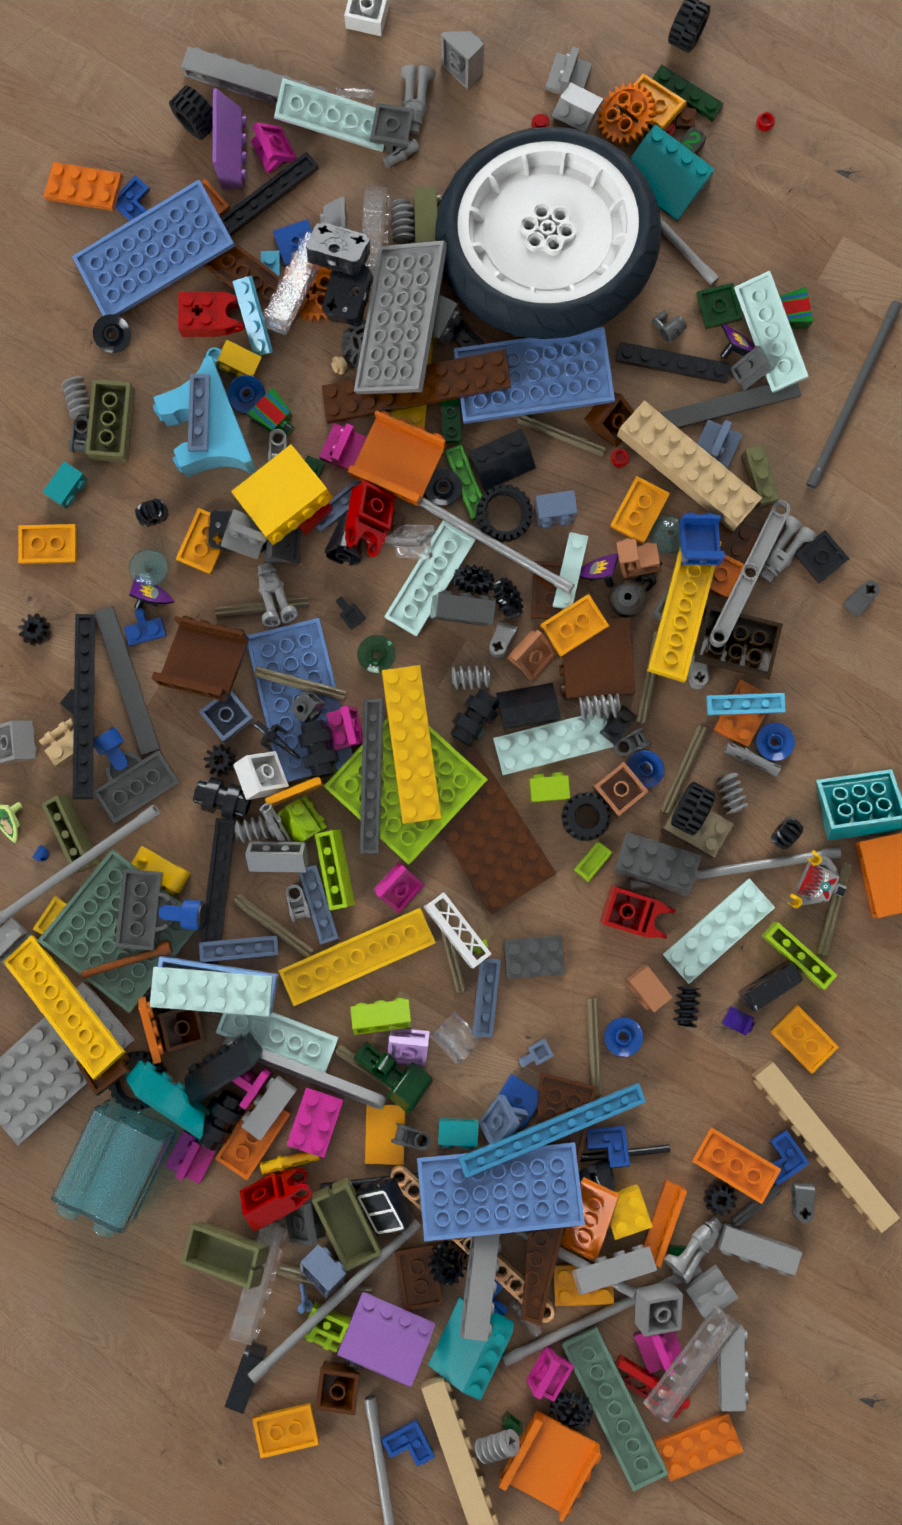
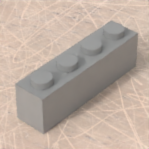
M723 1222V1227L716 1244L721 1250L720 1252L725 1255H738L742 1261L751 1263V1260L758 1263V1266L768 1270L770 1267L775 1268L778 1273L785 1276L789 1274L796 1275L802 1252L797 1247L740 1227L737 1228L726 1222Z
M643 1244L632 1247V1252L627 1254L622 1250L613 1253L614 1258L608 1260L606 1256L594 1259L595 1264L589 1266L587 1262L576 1265L577 1269L573 1270L572 1274L578 1294L582 1295L657 1271L650 1246L644 1248Z
M741 1323L717 1324L718 1404L721 1411H746V1404H749L748 1391H745V1384H748L749 1381L748 1372L745 1371V1363H748V1353L745 1350L748 1335L747 1330H744Z

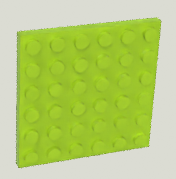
M387 717L383 722L380 839L410 865L488 779L429 726L441 819L403 824L389 719ZM363 744L324 785L331 794L360 820Z

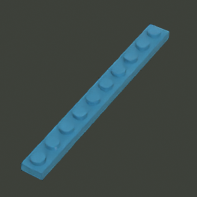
M639 1083L630 1085L458 1157L463 1174L466 1178L641 1105L646 1100Z

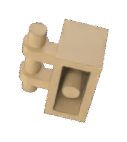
M71 718L66 722L63 721L58 724L59 727L52 732L48 731L39 740L43 747L48 743L51 744L44 751L52 763L60 768L73 760L74 730L71 731L70 728L74 726V721ZM62 733H65L64 737H62L58 741L56 740V737H58Z

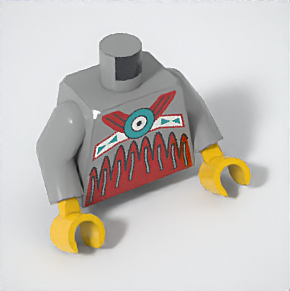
M815 850L812 851L815 856L810 857V859L807 858L808 863L796 887V892L799 896L795 894L790 895L794 901L788 902V904L794 908H799L801 905L829 901L832 893L843 897L846 891V886L837 883L839 875L831 859L819 855Z

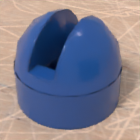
M40 845L32 858L40 862L46 861L49 857V851L46 847Z

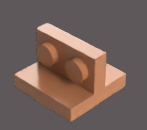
M532 630L506 658L518 667L529 680L533 681L558 653L539 630H536V632Z

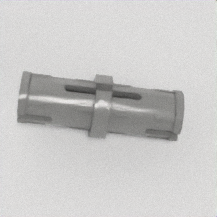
M412 139V141L408 142L407 148L396 147L395 151L383 157L382 160L387 169L400 161L404 162L407 159L406 157L419 151L420 147L417 141Z

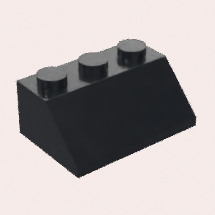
M522 429L469 452V459L484 491L536 469L529 444Z
M553 683L496 693L503 730L558 721L561 718Z

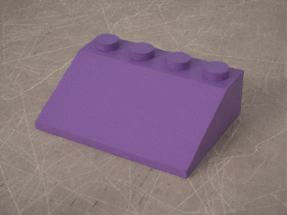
M215 88L213 89V165L222 189H244V181H247V171L244 169V163H247V153L244 151V146L247 145V135L244 133V128H247V117L243 116L240 106Z
M362 1292L337 1355L411 1387L436 1323Z

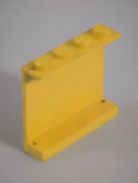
M292 444L231 491L272 545L281 541L283 537L292 530H295L302 522L312 517L316 511L333 499L331 493Z

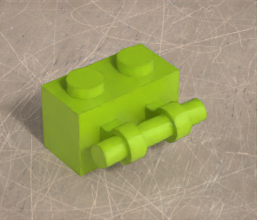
M307 796L290 803L278 813L282 824L294 842H306L313 838L315 834L327 828L324 823L325 819L322 815L318 814L314 808L315 804Z
M315 1301L308 1318L311 1317L322 1306V1304ZM332 1310L304 1338H307L306 1341L310 1343L315 1342L323 1346V1349L327 1351L330 1349L337 1352L339 1344L333 1342V1340L339 1343L342 1342L351 1318ZM316 1333H319V1334H322V1335L326 1336L327 1339L324 1338V1337H322V1336H320V1335H318V1334H316Z

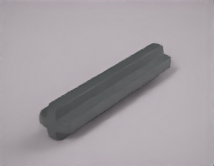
M774 1183L763 1204L752 1200L731 1218L737 1228L742 1226L781 1193L780 1188Z

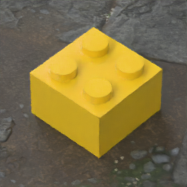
M637 1184L615 1191L620 1194L610 1223L615 1240L653 1227Z

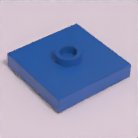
M308 219L273 231L285 268L307 261L306 242L312 234Z
M511 1073L499 1094L506 1096L511 1107L527 1111L529 1116L521 1125V1127L525 1128L538 1106L539 1090Z

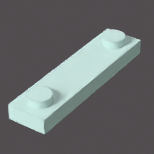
M569 533L560 576L575 585L570 594L557 588L552 607L565 609L574 602L588 540L586 535Z

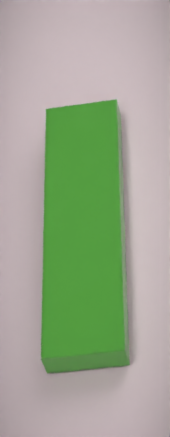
M460 444L444 450L451 470L461 479V496L470 519L473 521L476 520V507L482 494L464 448Z

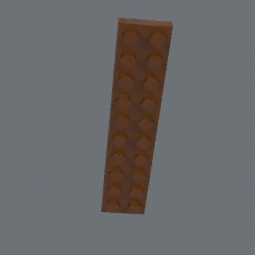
M506 349L428 364L422 392L357 394L354 392L356 379L322 385L326 422L328 424L375 415L376 410L379 412H392L512 388Z

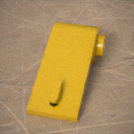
M142 845L132 861V864L139 870L164 872L162 885L165 886L164 890L172 895H175V893L180 894L191 874L184 868L169 862Z

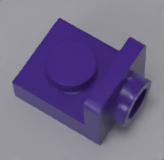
M731 1006L722 1021V1024L745 1036L752 1031L755 1025L753 1017Z

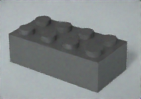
M626 832L614 874L688 897L692 890L701 855Z

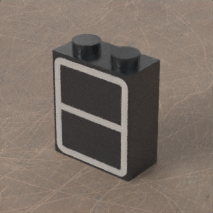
M384 1177L376 1182L367 1181L361 1185V1189L355 1194L377 1236L406 1230L416 1219L394 1177L389 1179Z

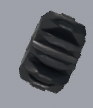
M162 499L142 502L135 509V516L141 526L144 527L161 524L169 516L167 506Z
M35 613L34 617L28 614V620L21 619L24 625L18 626L19 629L23 630L19 633V636L24 637L23 641L25 643L30 642V645L35 646L36 643L42 645V639L49 640L46 634H52V631L48 629L51 623L46 622L47 618L45 616L40 617V614Z
M220 744L218 750L213 745V753L209 750L206 751L210 758L204 757V760L210 763L206 764L205 768H211L210 774L216 772V775L221 777L222 771L226 776L229 775L227 769L234 771V767L230 765L237 762L231 759L236 754L234 752L230 753L231 748L229 746L224 750V745ZM224 756V758L222 759V760H224V763H223V764L219 763V764L217 765V763H218V761H216L217 758H218V757L222 758V757Z
M787 817L774 830L771 840L782 850L788 849L803 833V826L797 819Z
M717 1181L716 1187L711 1183L709 1186L712 1190L705 1189L704 1191L708 1195L703 1198V1201L707 1203L705 1207L707 1210L712 1209L711 1213L713 1215L719 1212L720 1216H724V1211L731 1214L729 1207L736 1208V1205L733 1203V1201L737 1200V1197L733 1195L735 1190L729 1188L728 1183L722 1186L721 1182ZM720 1195L723 1199L722 1202H719L717 1199V1197Z

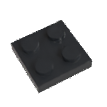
M826 530L795 554L818 584L850 559Z

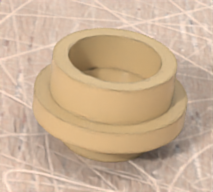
M342 356L333 357L331 366L334 372L340 375L344 374L348 370L345 359Z

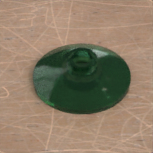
M369 636L358 647V661L368 672L381 673L382 670L389 669L394 663L395 648L392 642L384 636ZM379 652L380 657L374 658L373 654Z

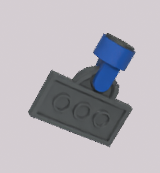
M111 727L94 737V748L99 756L106 754L109 759L106 767V775L109 782L93 792L115 824L177 785L180 781L160 750L144 760L133 752H122L118 745L125 740L116 727Z
M123 869L115 947L154 951L156 948L157 931L166 930L175 921H180L183 929L200 930L205 923L206 905L203 901L185 899L183 905L178 906L172 896L162 892L164 872Z

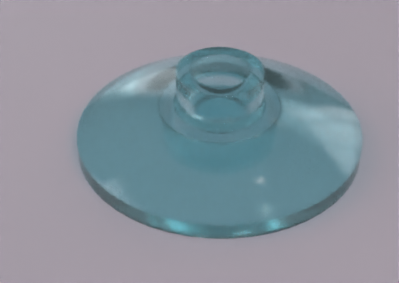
M664 516L654 523L651 528L650 537L652 543L657 544L659 551L664 553L679 551V518ZM672 530L674 535L669 536L667 531Z
M142 550L132 557L129 571L131 577L137 583L143 586H154L164 580L167 575L168 565L161 553L155 550ZM152 568L153 570L152 572L147 573L146 569Z

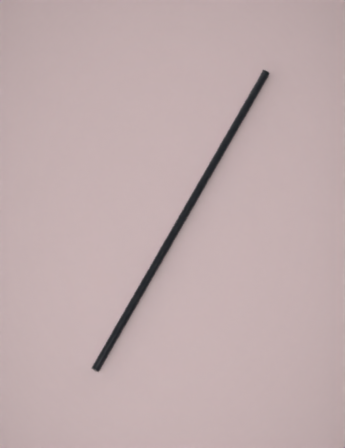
M670 1145L628 1149L629 1157L668 1153L670 1152ZM608 1151L582 1154L580 1162L609 1159ZM418 1172L412 1173L417 1179H419ZM399 1174L394 1175L397 1180H402L405 1175ZM391 1175L350 1181L355 1188L361 1187L367 1181L376 1182L384 1177L389 1179ZM335 1182L321 1183V1189L327 1186L331 1189L332 1184Z

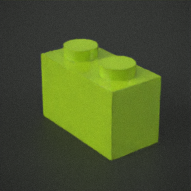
M563 772L552 773V777H544V774L533 775L532 779H529L531 803L570 799L568 775L564 776Z

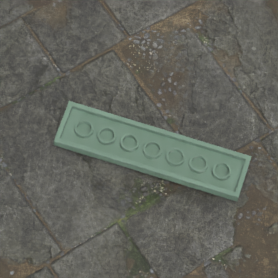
M597 1325L561 1342L569 1361L574 1365L575 1374L586 1396L589 1398L590 1404H592L597 1419L633 1492L669 1475Z

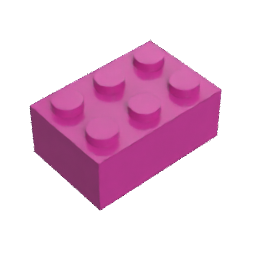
M306 1088L287 1146L325 1158L344 1100Z

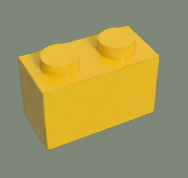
M226 340L216 365L224 372L229 373L230 371L236 374V377L242 375L254 376L261 356Z

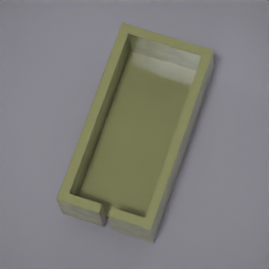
M349 1176L333 1183L331 1189L327 1186L312 1194L314 1207L341 1264L346 1269L345 1272L381 1255V1244L355 1195L356 1191Z
M202 1221L191 1224L181 1264L251 1289L261 1285L265 1269L262 1265L266 1264L270 1245Z

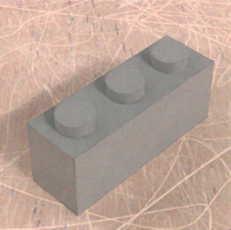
M249 841L245 853L249 872H306L309 862L306 842Z
M279 1075L276 1079H270L265 1086L268 1090L264 1096L260 1094L253 1103L256 1105L252 1112L248 1110L242 1118L244 1124L241 1127L260 1141L297 1090V1088Z

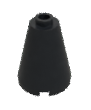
M347 511L342 514L325 548L326 557L335 563L343 565V561L353 566L360 564L362 561V538L352 548L347 546L345 535Z

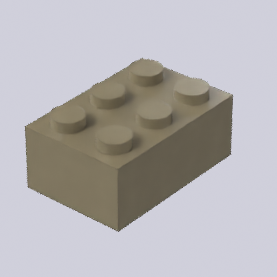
M682 795L679 796L661 829L708 857L715 858L733 823L710 810L700 830L694 836H691L671 825L672 815Z

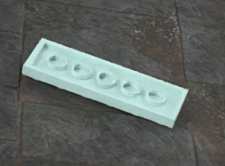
M282 78L274 119L382 152L384 144L370 141L375 107Z
M767 271L735 286L734 289L755 346L761 345L770 360L769 363L775 368L766 375L771 391L775 393L809 378L771 272Z
M443 520L384 618L418 637L430 617L432 596L438 594L441 590L447 589L453 579L455 569H459L476 539Z
M595 714L593 720L587 715L585 721L582 716L493 738L502 775L613 748L614 745L599 733L608 723L605 714H602L601 719L598 718L597 714Z
M748 878L662 955L681 977L690 984L775 907L751 879Z
M153 967L150 1007L270 1016L273 976Z
M275 1012L270 1016L223 1013L216 1030L217 1034L233 1038L240 1034L244 1036L250 1032L262 1049L326 1073L339 1039L337 1036Z

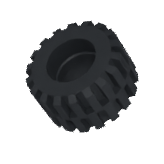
M684 0L670 29L668 43L687 53L691 52L706 26L710 15V5L700 0Z
M185 85L169 101L172 113L181 125L194 137L203 140L213 130V108L198 91Z
M693 781L683 793L672 815L671 825L694 836L704 824L713 806L715 792Z
M585 792L573 796L566 802L562 810L561 819L562 825L566 829L565 831L571 837L580 841H591L601 837L608 830V826L611 823L609 805L605 803L602 797L597 796L595 793ZM588 805L595 809L597 822L594 826L582 828L576 823L575 813L579 807Z

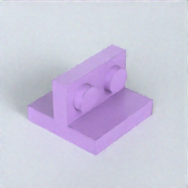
M413 1029L390 1030L388 1054L395 1058L397 1064L410 1065L413 1062L418 1066L426 1067L429 1031Z

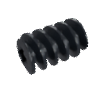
M678 986L677 989L682 991V993L676 994V997L680 998L681 1001L675 1002V1005L679 1006L680 1009H676L674 1012L679 1017H674L673 1020L678 1022L677 1025L697 1028V1025L692 1021L698 1020V1017L693 1015V1013L699 1012V1009L694 1006L700 1004V1001L695 998L701 997V994L696 990L702 988Z

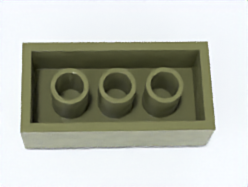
M92 381L85 453L90 460L128 463L135 389L130 382Z

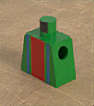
M807 287L781 295L780 298L791 328H809L813 323V316Z
M273 388L247 413L251 421L270 433L274 429H281L286 435H290L295 429L289 422L293 417L290 409Z

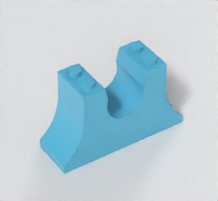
M208 356L203 359V363L196 373L209 374L211 377L208 452H189L188 442H184L173 450L175 456L172 458L175 466L186 477L218 467H235L248 473L255 472V465L212 356ZM190 380L176 389L153 397L156 403L153 405L154 411L160 421H164L167 426L180 425L185 421H189Z

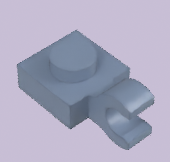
M545 1038L527 1047L530 1053L520 1057L518 1060L522 1067L532 1061L539 1065L553 1057L554 1054Z

